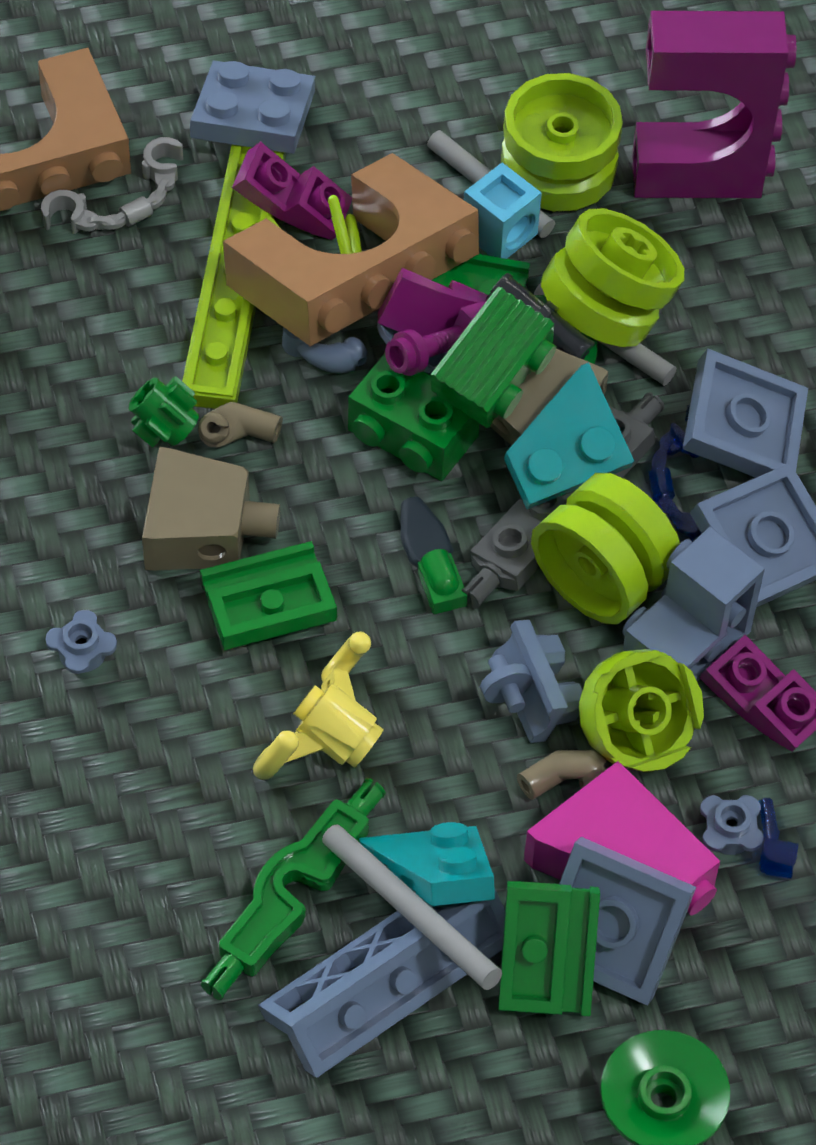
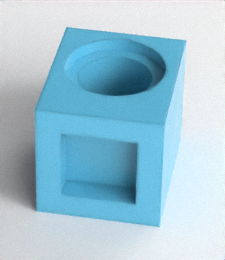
M504 163L499 164L465 190L464 201L478 209L479 247L490 256L507 259L538 235L542 193Z

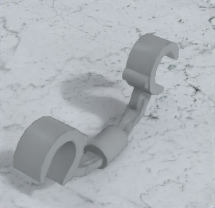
M160 137L146 145L143 151L144 160L142 161L143 178L155 181L157 189L148 198L141 196L120 207L118 214L98 216L96 213L88 211L86 196L82 193L77 194L70 190H57L49 193L41 203L42 222L45 229H50L51 217L59 210H70L73 212L71 216L73 234L80 230L89 232L95 229H117L124 225L130 227L153 215V210L163 204L167 192L175 187V181L178 180L177 164L159 163L156 160L162 157L183 160V144L170 137Z

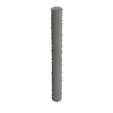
M336 824L327 829L322 838L323 844L484 990H489L499 982L502 976V970L343 827Z

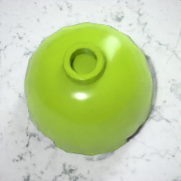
M650 649L619 652L599 663L585 681L579 701L580 725L589 745L607 761L613 764L619 761L625 768L642 772L666 769L684 758L691 748L686 745L692 739L694 729L701 728L704 718L702 691L693 672L684 663L676 662L666 653Z

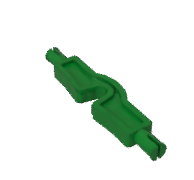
M365 778L362 785L346 804L340 800H334L301 841L282 848L265 863L256 878L252 902L219 941L221 959L200 983L207 994L211 995L213 992L215 999L222 1000L225 993L242 972L251 977L255 976L271 955L303 924L306 917L305 905L299 902L285 886L291 882H300L319 891H328L332 888L346 864L323 844V835L328 828L338 824L358 842L359 838L366 837L369 833V819L367 816L386 795L384 788L378 782L373 786V779Z

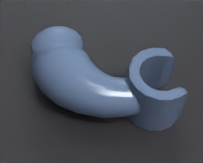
M283 327L282 347L284 351L294 357H303L308 363L329 373L343 374L354 371L356 366H361L366 362L367 349L363 342L356 337H349L343 343L337 342L329 345L316 343L309 346Z

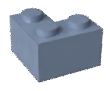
M712 527L705 530L693 542L690 539H686L676 547L667 562V568L670 570L667 585L662 592L661 598L650 609L641 607L634 612L622 631V634L625 636L623 651L650 649L666 653L676 662L684 663L693 672L697 682L700 680L699 677L713 662L744 635L747 636L751 632L765 568Z

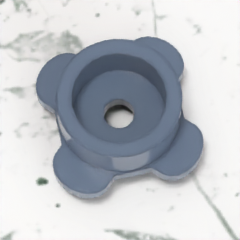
M89 610L76 612L71 622L62 628H52L46 634L48 649L58 651L62 664L69 672L75 674L90 672L98 668L103 663L105 657L113 654L117 648L115 635L104 632L97 624L96 614ZM80 638L87 640L84 644H76V641Z
M716 795L706 797L700 806V813L706 818V827L702 838L704 845L711 851L726 855L740 854L745 850H757L762 845L764 838L763 833L757 828L756 817L761 810L758 800L749 795H743L738 800H722ZM733 819L737 822V826H728L726 821Z

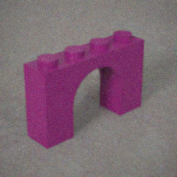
M650 11L646 41L649 90L714 91L730 95L741 102L728 113L706 121L636 122L631 156L634 198L762 197L765 177H773L775 172V146L771 144L772 142H780L782 136V112L778 107L787 106L789 99V75L785 70L786 68H794L796 63V36L786 33L784 11Z

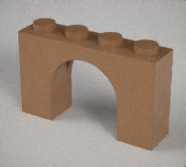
M89 48L38 61L41 95L52 119L53 126L48 134L33 146L13 153L0 154V211L45 198L49 193L57 190H74L131 174L129 139Z
M391 153L351 174L353 215H355L356 221L386 242L375 248L358 253H325L305 246L266 218L223 241L226 285L307 345L312 346L380 309L401 268L432 280L478 255V209Z

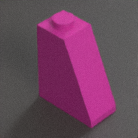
M619 761L527 831L524 861L531 868L559 880L562 878L574 843L580 837H584L697 887L687 911L691 916L705 908L717 892L714 886L720 860Z

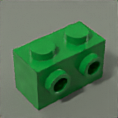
M385 353L348 397V430L354 433L361 442L372 447L378 446L400 458L411 470L418 473L425 472L441 482L479 436L480 423L431 391L430 375L425 372L412 376L396 373L388 365Z

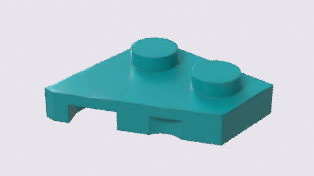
M589 362L578 368L504 456V461L527 510L578 489L594 473L616 474L630 468L635 462Z
M446 822L435 825L430 831L359 838L361 845L380 862L387 865L390 871L431 906L495 900L494 875L477 826L467 827L461 823Z

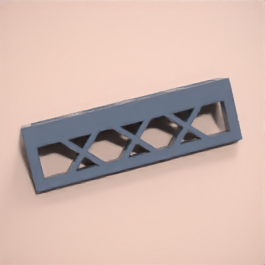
M496 889L495 900L431 906L488 959L502 950L505 909ZM396 911L267 998L258 1007L265 1021L288 1035L305 1071L317 1078L467 974L404 916ZM302 1002H305V1003H303L302 1005H300L299 1007H297L296 1009H294L293 1011H291L293 1008H295L296 1006H298V1005L301 1004Z

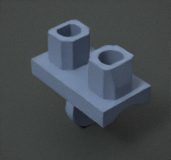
M530 620L514 621L510 627L512 631L510 639L496 649L492 655L493 657L488 660L492 672L482 680L480 688L486 701L490 703L505 702L510 713L517 712L530 743L544 742L556 725L577 720L580 715L579 701L583 690L580 683H575L574 681L557 683L554 674H558L565 663V650L559 636L536 635Z

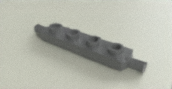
M647 392L630 412L625 413L609 406L635 461L630 468L614 474L621 478L655 444L654 429L648 425L664 410V403L657 395L653 398V393ZM574 491L528 510L522 498H520L470 551L472 566L478 574L462 589L468 595V606L472 604V608L477 609L496 587L518 591L540 568L531 546L532 530L559 505H566L567 498Z

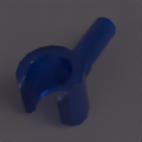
M763 798L759 800L764 836L759 869L765 875L792 879L793 868L797 860L798 843L779 840L780 831L778 830L773 800L771 798Z

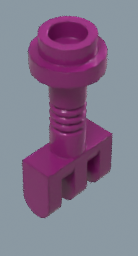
M486 301L460 308L454 326L442 331L421 336L415 330L407 329L394 334L385 349L386 360L390 368L396 373H403L407 376L423 372L428 366L429 358L450 350Z

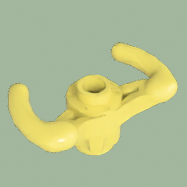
M361 631L353 633L323 669L321 689L315 685L293 713L302 720L296 732L282 731L257 758L253 765V773L258 779L268 780L278 772L284 763L319 751H323L341 765L347 762L356 768L376 743L384 729L375 723L377 717L356 702L349 677L351 669L371 647V639L366 633Z

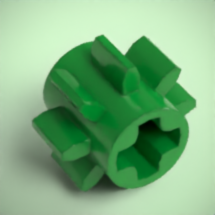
M174 376L167 385L157 377L150 379L136 392L129 403L128 409L136 415L131 419V423L134 425L132 431L151 448L160 439L167 442L170 446L179 444L189 435L199 419V414L192 409L197 404V400L193 398L195 392L177 376Z

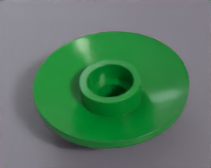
M653 1030L637 1034L627 1039L615 1049L603 1070L600 1095L604 1112L611 1125L623 1138L634 1145H702L715 1135L725 1120L730 1103V1084L723 1064L704 1043L685 1033L671 1030ZM657 1093H665L672 1097L675 1104L670 1108L660 1107L653 1103L651 1097Z

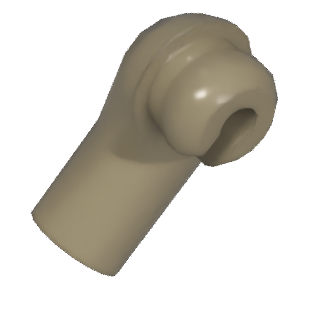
M230 402L204 415L198 423V433L204 444L210 447H223L245 436L275 443L281 431L283 417L240 403Z
M557 750L517 774V781L524 794L531 800H534L564 780L578 779L582 789L607 770L604 765L607 760L595 750Z

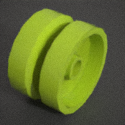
M571 73L545 74L526 81L511 94L504 112V140L502 142L501 163H504L542 193L540 204L542 209L553 212L575 211L594 204L611 189L617 173L618 147L621 142L623 126L620 105L608 89L590 78Z
M605 208L588 209L578 217L566 236L565 247L554 255L543 272L541 288L547 301H551L559 308L557 313L580 332L602 343L618 347L637 346L647 337L659 319V309H662L671 301L683 283L685 268L670 245L645 224L623 213Z
M594 473L567 498L566 505H559L532 530L531 546L536 561L550 584L568 603L581 613L606 624H619L646 600L647 592L654 591L668 579L670 570L667 568L668 559L680 544L678 535L666 514L649 495L630 481L612 473Z

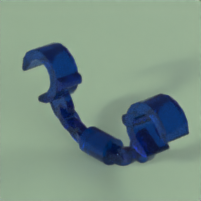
M687 405L685 421L688 420L690 405ZM671 423L670 431L660 439V449L656 451L652 458L651 471L648 476L653 500L658 502L659 508L666 514L667 518L675 523L676 529L682 534L690 536V540L693 542L699 537L701 532L691 514L688 512L682 513L677 509L676 504L672 500L675 497L670 469L665 466L667 455H674L679 451L690 454L693 458H697L699 455L683 450L685 432L675 423Z

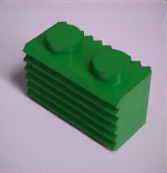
M497 287L431 373V391L486 428L491 426L493 420L498 415L506 419L516 408L524 391L519 388L520 384L524 382L531 371L539 375L554 356L557 348L552 343L554 323L550 318H545L540 312H536L531 306L525 305L522 300L516 299L513 294L507 293L503 287Z

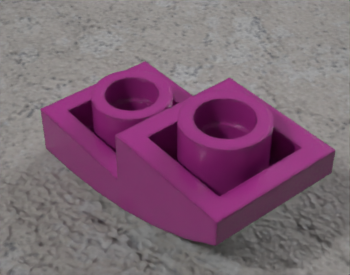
M261 141L247 151L232 186L235 191L276 218L301 230L330 240L336 238L328 204L329 196L336 195L338 197L344 219L352 202V197L315 166L300 174Z
M401 268L378 311V323L399 332L411 329L418 332L421 336L430 335L453 327L460 308L485 301L488 295L455 280H452L449 286L446 287L405 268Z
M746 635L713 662L699 677L744 720L792 752L816 731V691L795 669L785 676Z

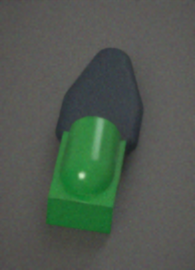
M420 497L407 498L401 503V541L409 562L418 568L417 573L433 615L466 607L468 595L462 591L464 585L453 560V548L444 525Z

